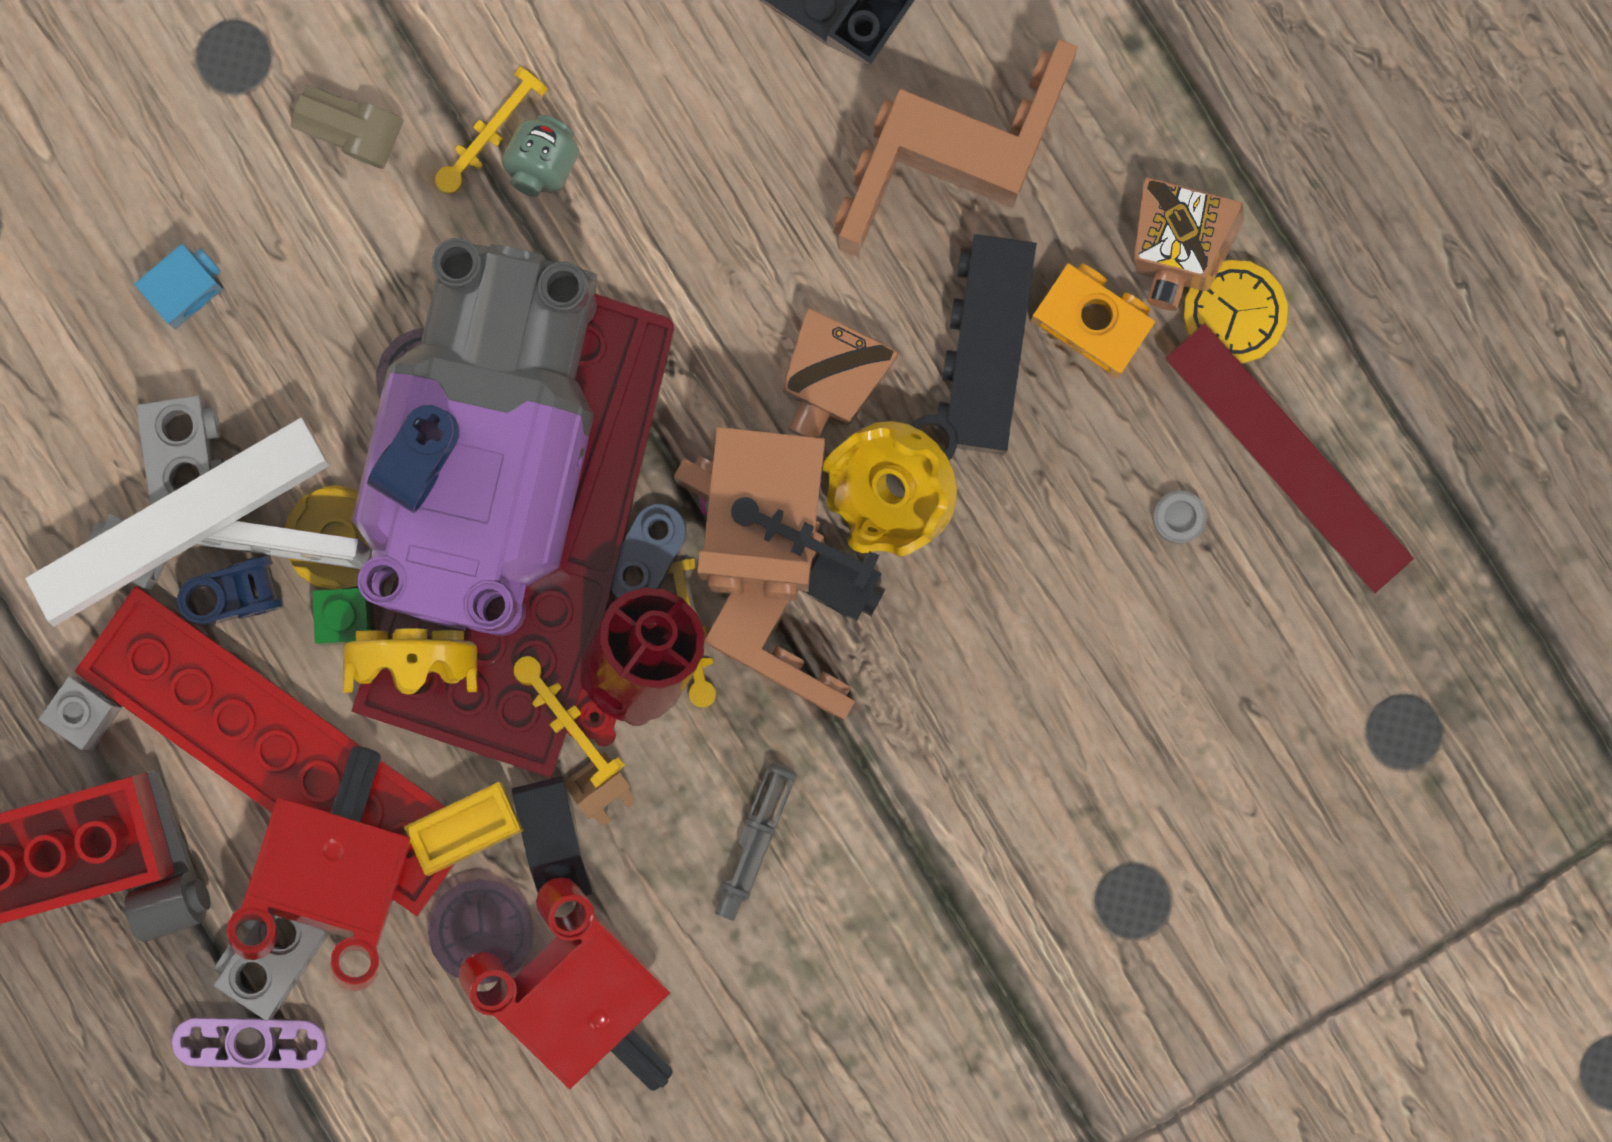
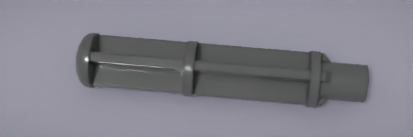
M772 763L767 766V771L738 841L744 848L733 879L723 881L720 884L719 890L722 896L715 914L734 921L741 903L749 899L751 889L772 836L775 834L776 826L794 781H796V773L783 764ZM769 774H772L774 776L764 798L758 816H754V812L756 810V807L758 805V802L768 780ZM788 780L790 782L774 823L769 822L784 783Z

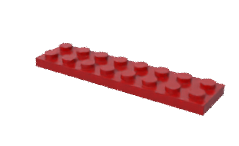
M138 586L134 587L74 671L271 813L273 812L277 797L330 813L350 751L354 746L363 747ZM381 760L361 823L408 837L404 826L446 807V805ZM410 843V849L393 900L416 917L419 916L455 864L427 876L424 874Z

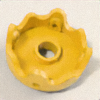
M888 421L876 422L866 426L832 451L823 464L822 470L829 474L827 507L831 512L838 513L847 521L850 526V534L847 539L848 545L857 552L882 551L893 553L899 557L908 555L931 542L944 531L952 519L957 503V484L953 468L940 446L926 433L909 424ZM887 474H893L903 482L905 487L904 497H898L888 489L886 484Z
M395 629L393 639H388V631H356V641L343 645V693H352L354 678L360 684H369L386 667L392 674L395 687L402 694L410 695L416 693L425 683L427 674L431 672L438 673L446 683L452 684L458 683L465 677L467 692H477V647L473 642L464 641V631H432V639H427V629Z

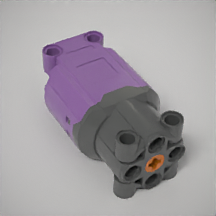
M451 238L443 241L436 248L432 256V267L436 280L421 344L413 347L387 368L352 517L355 526L373 551L371 559L361 567L358 574V587L367 601L396 613L417 617L421 621L466 631L467 628L493 635L507 636L515 633L523 625L526 618V607L523 602L526 586H530L560 566L594 418V413L575 378L587 326L597 311V300L595 297L597 274L578 268L569 262H553L546 260L542 255L514 247L490 244L489 247L475 245L462 238ZM422 405H434L448 411L456 418L460 429V437L456 447L441 469L429 496L417 512L412 513L368 486L367 480L377 460L392 443L413 409ZM440 418L434 423L427 421L422 423L420 430L426 434L424 444L430 439L438 442L442 439L444 433L438 428ZM397 573L399 578L398 587L393 594L386 597L384 584L391 575ZM503 597L505 601L503 614L498 619L489 621L487 617L489 603L494 598Z

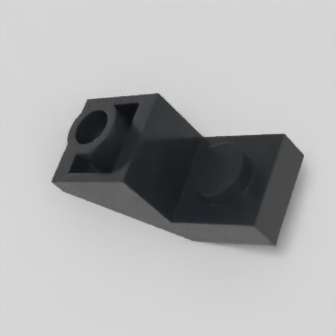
M563 776L511 788L516 813L524 830L521 832L537 893L550 880L566 878L575 882L585 896L593 894L590 875L578 839L575 813Z

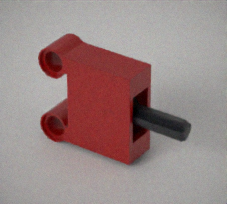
M354 746L351 749L330 813L277 797L242 907L235 911L228 921V939L231 948L238 956L247 960H257L264 958L272 951L276 944L277 936L274 919L270 915L272 914L348 937L338 943L331 954V972L333 979L340 987L349 991H360L366 989L375 981L379 969L377 949L411 843L410 837L361 823L381 761V755L378 752L361 746ZM249 920H257L267 928L265 939L260 944L254 946L245 945L237 938V930L240 925ZM352 951H359L365 954L370 960L368 971L359 977H350L344 974L340 969L339 963L345 954Z
M566 878L552 879L544 884L538 892L536 899L537 910L557 937L514 979L500 958L492 953L480 952L473 954L461 965L458 975L459 983L475 1010L483 1015L494 1016L568 1089L577 1084L610 1051L648 1089L655 1091L660 1087L663 1088L669 1082L668 1079L673 1073L672 1067L634 1028L670 992L659 977L595 914L594 907L572 880ZM567 901H576L575 908L570 914L564 917H555L556 910L561 904ZM489 976H498V981L493 988L483 992L477 991V987L483 979Z

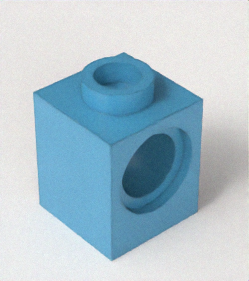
M183 243L134 283L166 323L174 329L180 327L223 290L214 279L221 272L218 266L202 248L193 254Z

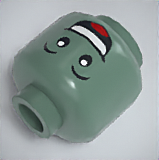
M538 115L536 120L528 119L520 122L502 157L503 167L512 177L511 185L518 191L532 197H538L540 192L553 193L560 191L579 155L578 145L573 139V130L563 122L546 115Z

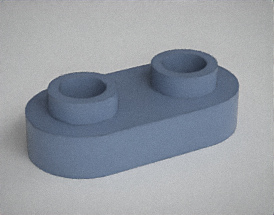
M655 504L643 509L636 517L622 543L611 588L618 598L626 592L644 587L660 589L687 536L685 521L674 508L668 505ZM656 521H664L669 527L667 536L661 540H655L650 536V527ZM631 567H639L643 571V580L637 586H629L625 582V573Z

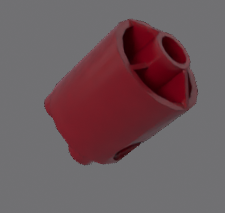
M644 587L624 593L609 606L582 658L580 682L588 697L602 712L620 721H625L632 726L645 725L650 720L665 714L676 704L704 654L705 632L698 614L683 598L665 589Z

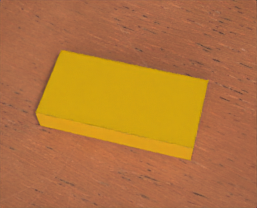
M497 782L404 826L408 837L411 838L412 847L423 872L427 876L524 831L506 789L501 782Z

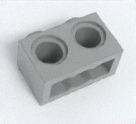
M201 396L136 405L150 505L177 490L175 483L176 475L183 467L194 465L198 468L201 476L224 463L222 458L215 459L212 439L220 437L215 406L207 407V401ZM179 414H188L193 422V430L190 436L183 441H173L168 434V425L171 419Z
M270 914L273 917L274 921L277 918H279L278 916ZM257 920L244 922L243 926L250 931L242 943L249 946L260 944L267 935L265 925ZM290 920L296 928V938L293 944L288 948L275 944L268 955L257 960H247L238 956L229 945L214 968L216 972L221 974L214 987L268 1021L274 1018L330 932ZM249 962L260 964L266 971L267 981L264 988L259 992L248 990L242 983L241 972L243 967Z

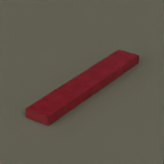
M1205 323L1199 326L1164 358L1372 593H1377L1415 559Z

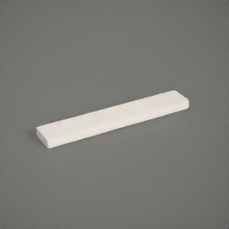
M301 417L25 579L47 621L54 627L330 465L306 422Z

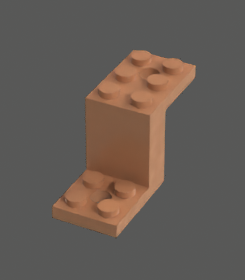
M1058 39L1053 53L1043 49L1029 88L1037 90L1033 101L1026 98L1022 99L1010 133L902 89H899L894 102L885 98L873 127L875 128L873 136L879 139L875 150L864 148L853 176L855 177L853 185L859 187L854 199L844 197L833 224L835 226L833 233L839 235V250L856 257L859 256L897 161L1013 208L1071 69L1078 46Z
M717 427L704 549L699 552L697 570L701 580L708 581L711 591L743 595L744 585L763 587L764 597L784 600H797L798 591L809 592L813 551L805 547L800 557L791 552L795 542L777 533L769 542L764 540L765 527L756 523L750 526L737 524L732 518L731 508L736 500L747 497L757 503L760 513L770 518L773 517L778 509L784 511L781 523L799 532L805 522L816 528L821 473L825 452L824 438ZM815 528L810 536L812 538L815 537Z
M699 456L694 464L684 458L674 475L677 485L709 502L713 462ZM816 521L814 539L824 543V536L817 533L820 523ZM814 551L812 556V563L814 562L818 554ZM744 585L743 595L730 594L704 642L715 650L845 721L855 703L854 700L846 696L851 688L850 686L825 672H822L817 680L800 671L804 660L777 645L772 654L764 650L792 600L764 597L763 587Z

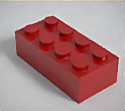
M147 772L0 813V924L155 882L175 874Z

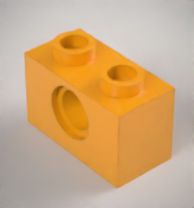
M1068 263L1033 314L1031 322L1118 379L1156 322L1147 316L1151 309L1144 302L1127 292L1120 298L1103 287L1107 279L1088 265L1081 263L1078 269ZM1089 304L1102 305L1109 313V325L1102 330L1088 328L1081 318L1082 309Z

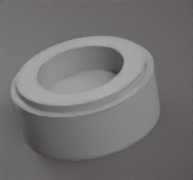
M1173 491L1166 494L1158 501L1153 511L1155 530L1164 540L1174 544H1184L1198 537L1203 531L1207 519L1206 509L1202 501L1196 495L1187 491Z

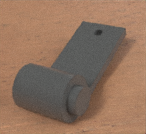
M158 770L147 774L175 874L155 882L133 887L134 890L128 892L125 896L124 906L127 921L132 932L141 942H148L203 923L206 918V910L211 905L210 895L205 884L197 879Z

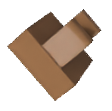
M605 751L601 754L607 764L612 761ZM591 761L565 781L570 795L587 818L593 817L599 823L606 825L611 822V819L604 810L605 806L614 799L619 798L629 808L633 805L634 798L629 790L631 786L620 770L599 787L595 788L590 778L599 770Z

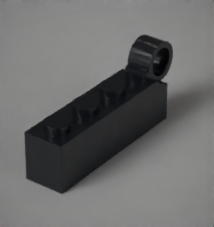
M974 234L971 247L961 246L957 277L967 279L964 299L954 298L949 328L959 330L957 351L946 350L942 381L952 382L949 403L939 401L937 415L922 416L911 424V426L917 429L928 425L942 429L948 438L949 444L945 454L949 461L954 456L956 448L1000 455L1007 453L1037 245L1035 242Z

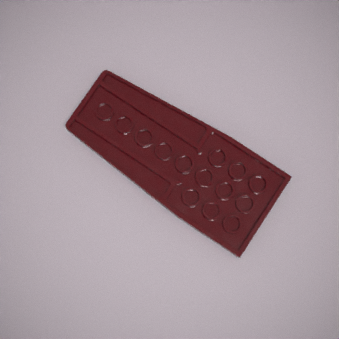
M595 294L597 311L587 326L575 378L594 413V418L559 568L530 586H526L523 598L526 607V618L523 625L515 633L507 636L493 635L467 628L466 631L421 621L420 618L385 609L378 631H388V639H393L395 629H427V639H432V631H464V641L473 642L477 647V692H467L465 677L458 683L452 684L446 683L438 673L431 672L427 674L425 683L416 693L410 695L402 694L395 687L392 674L386 667L378 673L371 683L360 684L351 712L553 778L567 736V729L564 727L558 733L552 729L549 724L555 721L557 716L546 703L536 708L532 703L539 693L532 685L521 684L516 679L514 665L522 657L530 656L535 658L542 668L540 678L545 685L550 687L559 683L562 687L555 697L563 708L567 711L574 705L576 706L582 689L580 682L582 658L608 608L611 588L675 332L673 322L668 317ZM398 575L396 576L391 594H393L398 587ZM503 597L494 598L487 607L489 621H494L503 614L505 610Z

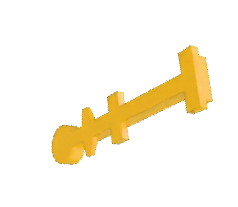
M520 66L514 73L523 82L490 122L486 125L479 119L473 126L480 134L467 149L459 145L455 147V150L460 155L457 162L453 166H445L438 170L435 175V183L441 192L453 194L459 191L463 184L461 174L469 165L481 169L483 165L476 156L489 141L496 147L501 144L504 139L496 132L532 89L541 97L547 92L548 88L525 68Z
M694 558L673 562L667 575H674L677 596L683 598L689 605L690 600L684 571L696 569ZM702 626L705 636H707L706 627ZM701 658L693 674L695 683L689 690L690 701L700 708L710 706L716 699L715 687L710 682L705 681L703 671L704 667L713 664L712 658Z
M530 656L520 658L514 665L516 679L521 684L532 685L539 695L532 703L536 708L546 703L557 716V719L549 724L552 729L558 733L565 727L599 771L590 778V781L595 788L599 787L621 770L625 764L618 757L608 764L574 722L581 715V712L575 705L566 711L556 699L555 695L562 688L559 683L547 687L540 678L542 668L539 662Z

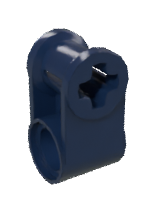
M422 405L413 409L392 443L377 460L368 477L367 485L410 512H417L432 491L441 469L458 443L460 429L456 418L448 411L434 405ZM440 418L438 428L444 433L442 439L439 442L430 439L424 444L426 434L420 430L424 421L434 423Z
M271 556L246 560L227 566L223 570L187 580L180 587L177 595L178 608L181 614L193 623L209 626L237 618L254 617L283 608V600L276 598L269 567L273 564ZM252 576H253V578H254L255 585H256V589H257V593H258V598H257V599H256V596H255V593H254V589H253V585H252V581H251V577H252ZM201 587H210L217 595L216 607L207 615H196L190 607L191 595Z

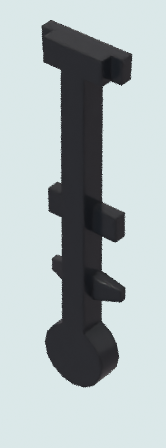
M740 498L732 505L731 515L737 524L750 526L756 523L766 528L764 540L768 542L777 533L795 542L791 552L800 557L806 547L858 572L859 574L854 585L861 589H864L880 556L869 551L865 561L861 562L810 537L815 527L806 522L800 532L781 523L784 511L780 509L777 510L772 518L760 513L757 503L751 498Z

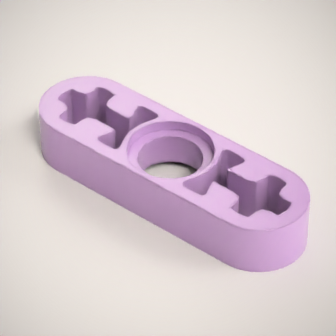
M196 1017L183 1022L177 1027L172 1038V1048L176 1057L189 1066L304 1069L317 1064L323 1059L328 1050V1037L320 1024L307 1019H270L266 1021L263 1018ZM220 1026L229 1027L225 1038V1049L228 1058L219 1057L222 1047H206L202 1049L201 1056L198 1057L194 1056L193 1047L185 1046L184 1038L194 1034L195 1027L201 1028L202 1036L210 1038L222 1036ZM272 1027L282 1028L279 1039L296 1038L299 1036L300 1029H305L309 1039L317 1040V1049L308 1051L307 1058L302 1059L299 1058L298 1049L281 1048L279 1049L281 1059H272L276 1046V1038ZM244 1028H255L264 1036L265 1048L261 1055L256 1058L244 1057L237 1050L236 1038L238 1033Z

